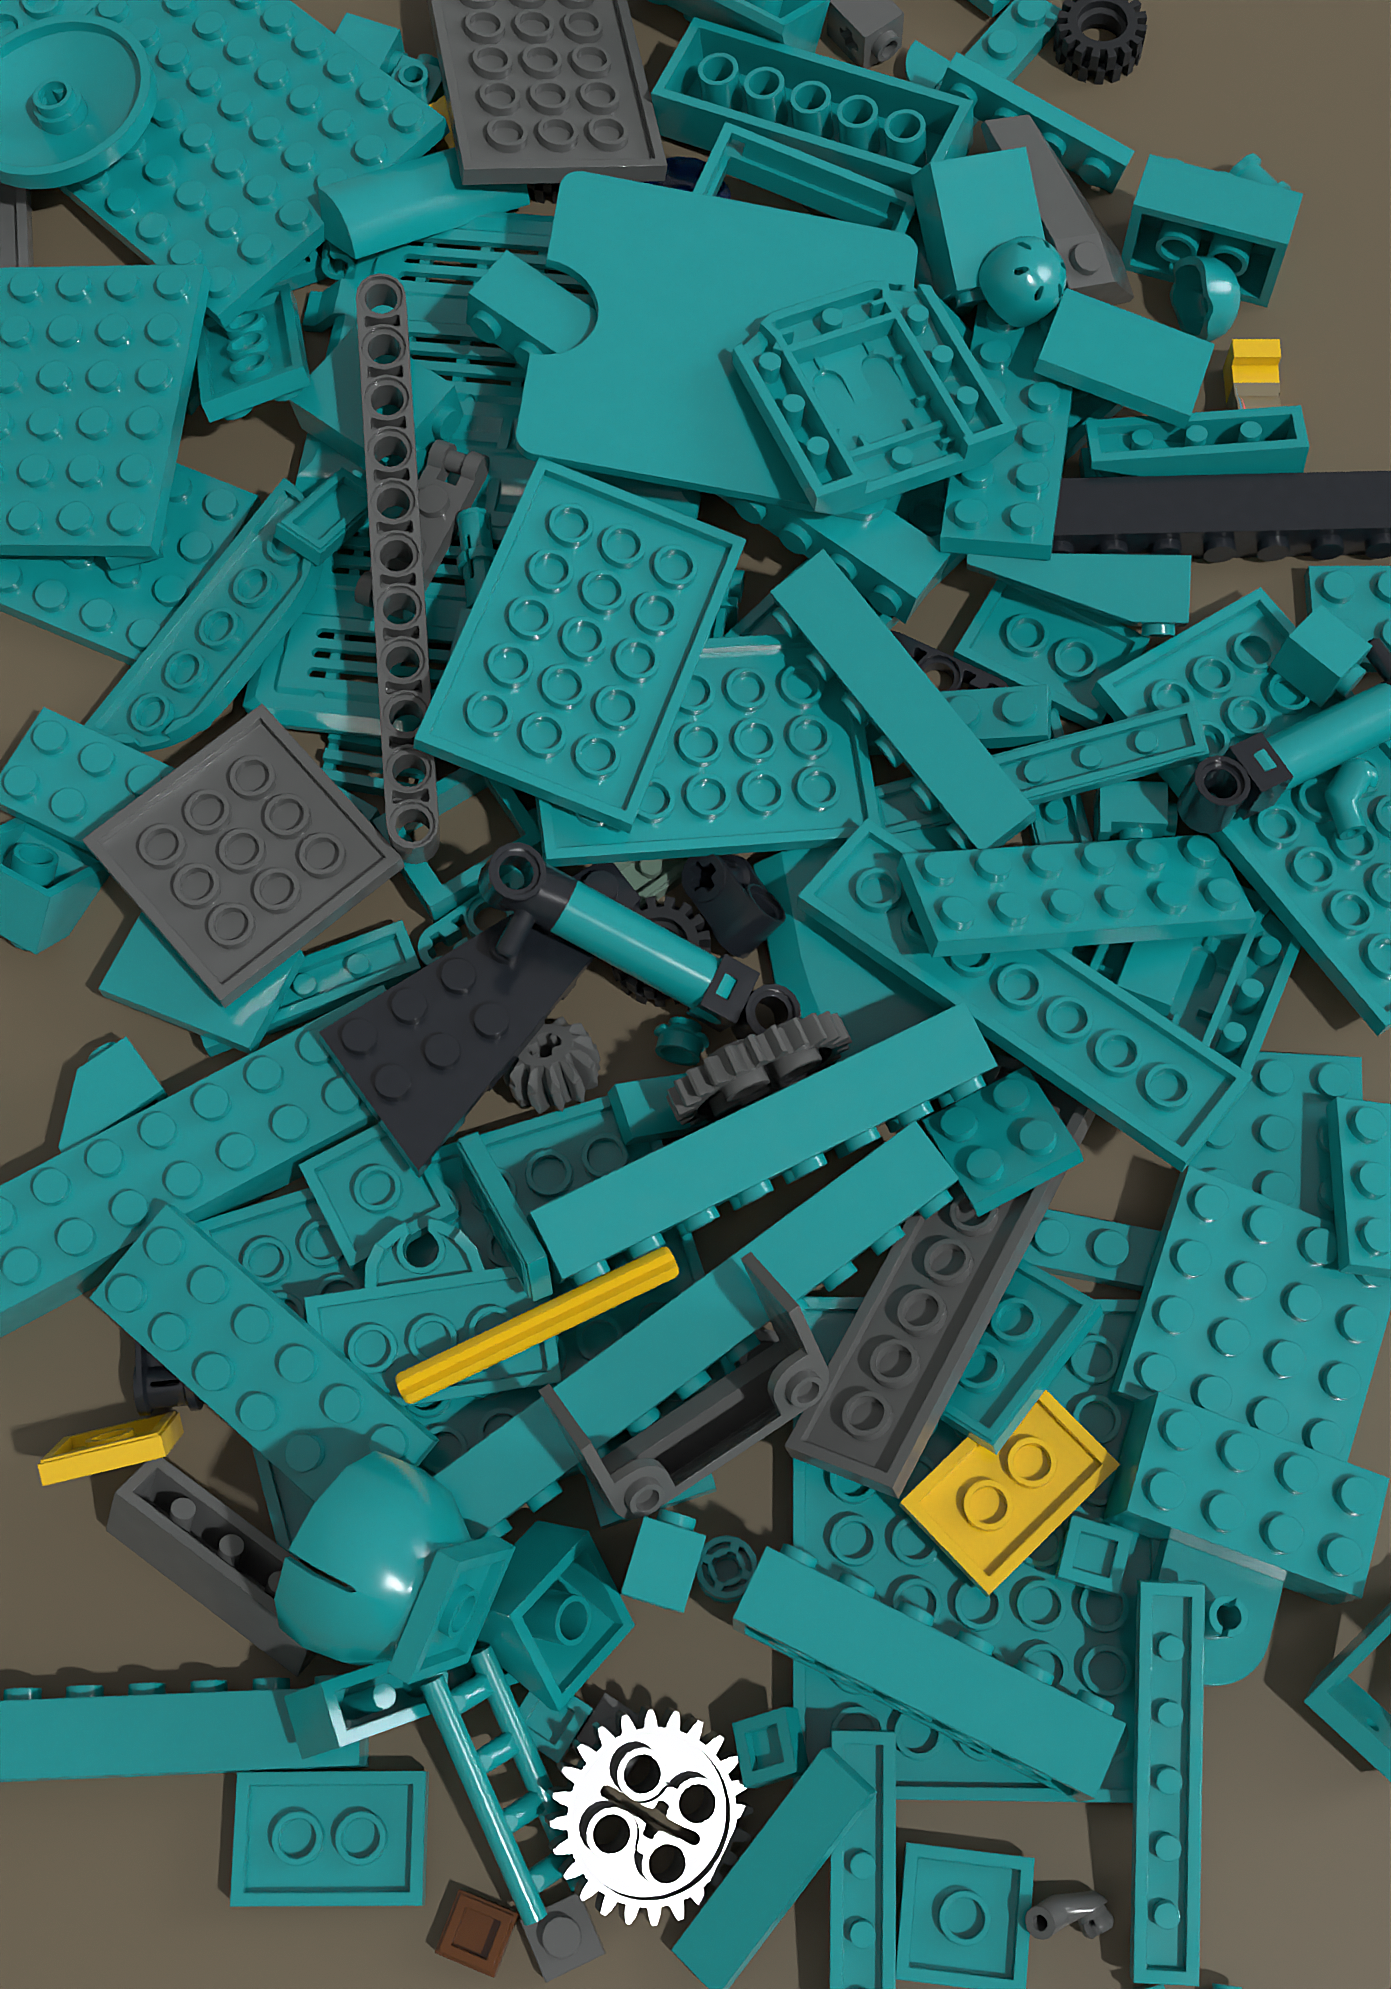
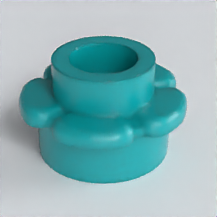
M672 1017L669 1019L668 1025L660 1024L654 1030V1035L658 1037L655 1047L656 1054L662 1059L678 1065L691 1066L699 1063L701 1053L705 1048L709 1047V1039L701 1032L702 1027L699 1023L684 1017Z

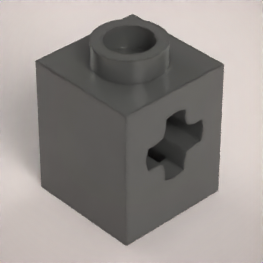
M830 0L827 14V35L857 66L869 69L879 61L889 60L902 47L904 12L892 0Z

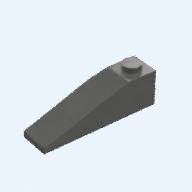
M1030 115L985 120L981 124V129L989 153L1026 147L1045 240L1059 252L1066 266L1067 282L1065 288L1110 305L1130 302L1134 295L1119 249Z

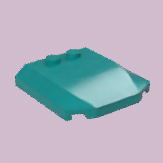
M869 280L773 311L760 322L759 331L745 345L740 342L733 348L732 364L814 511L840 515L983 466L1014 442L1017 427L931 285L918 284L916 292L890 290L887 281Z
M949 825L892 834L919 853L960 850L945 831V828ZM842 846L782 851L753 865V871L765 888L778 900L786 915L785 921L766 939L774 984L786 987L796 996L800 1004L801 1018H805L811 1013H816L818 1016L826 1011H829L831 1015L837 1012L852 1040V1043L848 1044L849 1050L840 1053L841 1058L830 1062V1066L945 1011L940 1005L797 907L798 894Z
M1241 886L1257 916L1253 927L1249 933L1197 938L1166 1018L1251 1074L1301 944L1271 914L1272 909L1256 891ZM1133 942L1061 948L1117 985Z

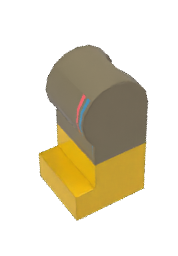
M1232 339L1223 366L1227 410L1281 406L1278 368L1281 359L1280 339Z

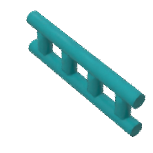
M486 1645L472 1652L470 1656L471 1664L476 1673L474 1677L450 1691L444 1675L439 1674L422 1682L420 1688L523 1924L527 1926L540 1921L547 1915L539 1893L563 1877L558 1868L570 1854L554 1855L552 1852L528 1869L513 1833L539 1817L549 1842L563 1834V1830L552 1828L545 1822V1815L562 1810V1805L547 1793L548 1788L553 1787L494 1650L491 1645ZM487 1698L502 1734L476 1750L461 1714ZM513 1757L528 1792L502 1809L487 1774ZM582 1874L566 1880L571 1892H574Z

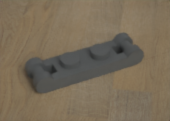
M437 439L433 443L429 451L427 465L418 480L425 592L458 532L457 514L464 509L471 508L486 480L490 468V458L475 451L469 452L468 455L457 451L455 444L441 439ZM450 472L461 475L456 485L445 482ZM403 508L398 518L405 515L407 510ZM397 557L386 562L384 567L391 571H402L409 567L411 562L405 558ZM370 568L369 572H365L360 577L356 585L354 597L357 603L374 608L372 569ZM400 609L392 612L390 615L408 621L413 613Z

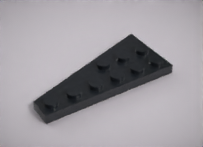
M614 863L592 864L573 876L576 880L634 912L640 906L641 897ZM511 914L319 1032V1039L419 1179L432 1163V1157L449 1137L452 1138L465 1122L467 1114L486 1091L490 1092L544 1025L546 1017L560 1000L564 1001L576 986L577 979L596 956L534 923L516 960L506 961L498 957L494 949L512 916Z

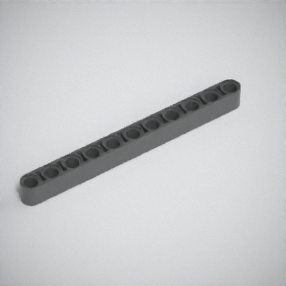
M379 273L370 275L360 283L356 293L385 813L390 845L402 857L405 863L419 864L432 858L440 844L435 756L413 748L414 738L419 727L414 731L401 732L392 726L396 719L404 715H414L422 721L432 700L406 294L403 285L391 275ZM381 305L394 308L390 312L383 314L371 311L376 306ZM382 355H392L397 358L389 364H379L374 361V359ZM385 405H395L400 408L398 412L392 415H382L376 412L377 409ZM390 455L399 456L404 459L402 463L393 467L384 466L379 463L382 458ZM392 506L402 507L407 510L405 515L396 519L387 518L382 515L385 509ZM397 557L405 558L411 562L410 566L402 571H391L384 567L386 562ZM400 609L408 610L415 615L411 621L401 625L387 620L389 614ZM401 662H410L418 667L415 674L406 678H399L390 673L391 668ZM408 768L418 769L425 774L423 781L412 787L399 784L395 778L401 771ZM411 822L421 823L429 829L427 835L416 842L406 841L398 833L404 825Z

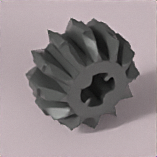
M561 1016L552 1024L544 1023L503 1074L506 1086L510 1087L513 1097L521 1107L531 1105L541 1114L548 1107L556 1106L563 1113L565 1103L571 1100L584 1102L585 1090L598 1086L597 1077L599 1075L598 1070L601 1069L599 1065L601 1059L597 1045L593 1044L589 1033L584 1029L582 1023L570 1025Z

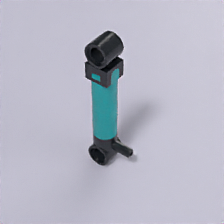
M1380 638L1369 640L1368 642L1372 645V648L1366 655L1368 661L1384 680L1383 682L1267 738L1261 732L1230 746L1224 756L1208 757L1199 763L1177 800V810L1181 819L1191 829L1200 833L1212 834L1220 832L1229 825L1236 813L1240 815L1242 820H1245L1273 806L1283 792L1391 740V652Z
M520 842L508 843L498 848L480 870L478 886L484 901L495 909L514 911L494 949L496 955L506 961L516 960L534 923L682 1003L688 1007L686 1014L721 1032L731 1027L737 1040L745 1039L751 1034L758 1036L767 1030L756 1019L755 1010L758 1003L764 1004L771 1009L775 1018L774 1025L776 1026L795 1017L801 1018L800 1004L796 996L786 987L778 984H766L753 991L760 975L758 971L727 954L717 958L547 864L540 853L530 845ZM510 865L521 871L524 877V888L514 890L503 884L499 875L500 866Z

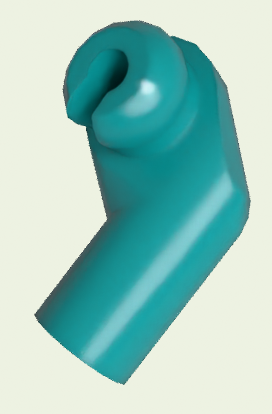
M1356 758L1343 763L1325 789V800L1339 838L1342 840L1356 838L1367 830L1358 801L1363 794L1367 793L1369 786L1372 788L1376 787L1379 776L1375 766L1365 759Z

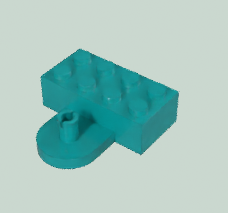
M1157 1392L1134 1404L1119 1459L1120 1466L1116 1470L1103 1520L1160 1541L1150 1580L1188 1581L1205 1584L1204 1687L1222 1686L1237 1682L1248 1676L1260 1664L1270 1642L1283 1587L1330 1605L1362 1599L1390 1478L1161 1392Z

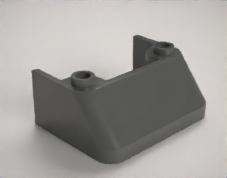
M752 1252L743 1256L741 1261L779 1341L600 1459L591 1441L551 1385L548 1384L538 1390L593 1487L606 1506L623 1518L638 1519L652 1514L658 1508L798 1414L816 1404L827 1389L830 1379L829 1369L800 1306Z

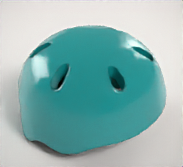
M1018 236L999 245L984 261L979 272L980 287L987 302L1000 318L1014 327L1029 326L1048 315L1060 302L1067 282L1066 266L1059 252L1048 241L1036 236Z
M1186 256L1181 258L1174 264L1173 274L1175 279L1170 291L1171 304L1175 310L1178 324L1182 332L1211 342L1226 334L1237 317L1241 302V292L1237 277L1227 264L1214 257Z

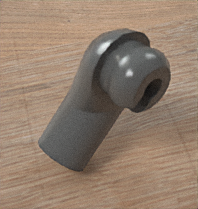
M1091 1890L1048 1896L1027 1912L1025 1924L1033 1937L1045 1940L1077 1920L1083 1936L1093 1939L1100 1933L1102 1934L1113 1927L1114 1917L1105 1906V1903L1108 1902L1105 1897Z

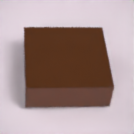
M459 1889L435 1954L494 1978L501 1965L519 1913Z

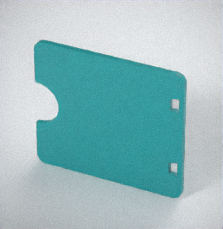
M574 171L567 174L561 180L546 267L568 274L588 291L596 307L597 322L591 334L581 344L570 350L546 355L530 353L516 428L515 444L517 450L523 457L536 462L540 457L569 468L827 514L814 511L732 364L733 348L740 342L745 345L759 331L760 322L771 312L869 280L887 281L890 290L913 292L918 248L915 241L907 234L898 231L585 171ZM887 499L832 516L870 521L881 515Z

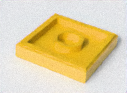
M171 1411L63 1437L37 1465L42 1486L166 1457L184 1433L180 1413Z

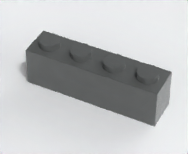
M164 1458L145 1462L114 1493L106 1531L296 1677L318 1655V1653L300 1646L283 1632L278 1624L274 1597L284 1559L291 1556L300 1562L298 1559Z

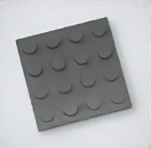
M263 704L259 705L82 839L88 850L224 1008L405 867L402 857Z

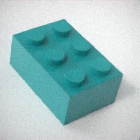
M1149 154L1133 203L1121 258L1125 270L1174 283L1173 267L1181 258L1186 256L1214 257L1227 264L1236 275L1240 286L1241 301L1268 307L1289 244L1303 193L1288 190L1279 185H1268L1237 177L1224 171L1218 172L1198 167L1178 159L1163 158Z

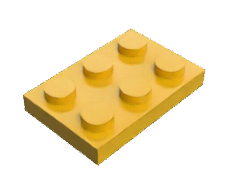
M1045 1390L997 1455L967 1437L900 1502L899 1506L972 1583L988 1597L1120 1464Z

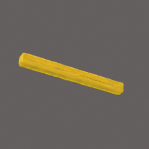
M668 1247L656 1249L401 1371L395 1376L396 1386L400 1395L408 1404L418 1402L676 1278L679 1274L676 1260Z

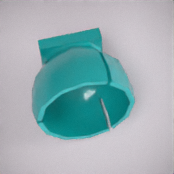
M373 1451L344 1468L313 1504L288 1549L313 1567L348 1584V1586L344 1587L316 1574L291 1556L285 1557L274 1597L279 1628L303 1648L340 1662L364 1666L391 1661L387 1672L409 1685L468 1663L516 1546L496 1535L477 1540L471 1539L452 1492L422 1468L378 1451Z

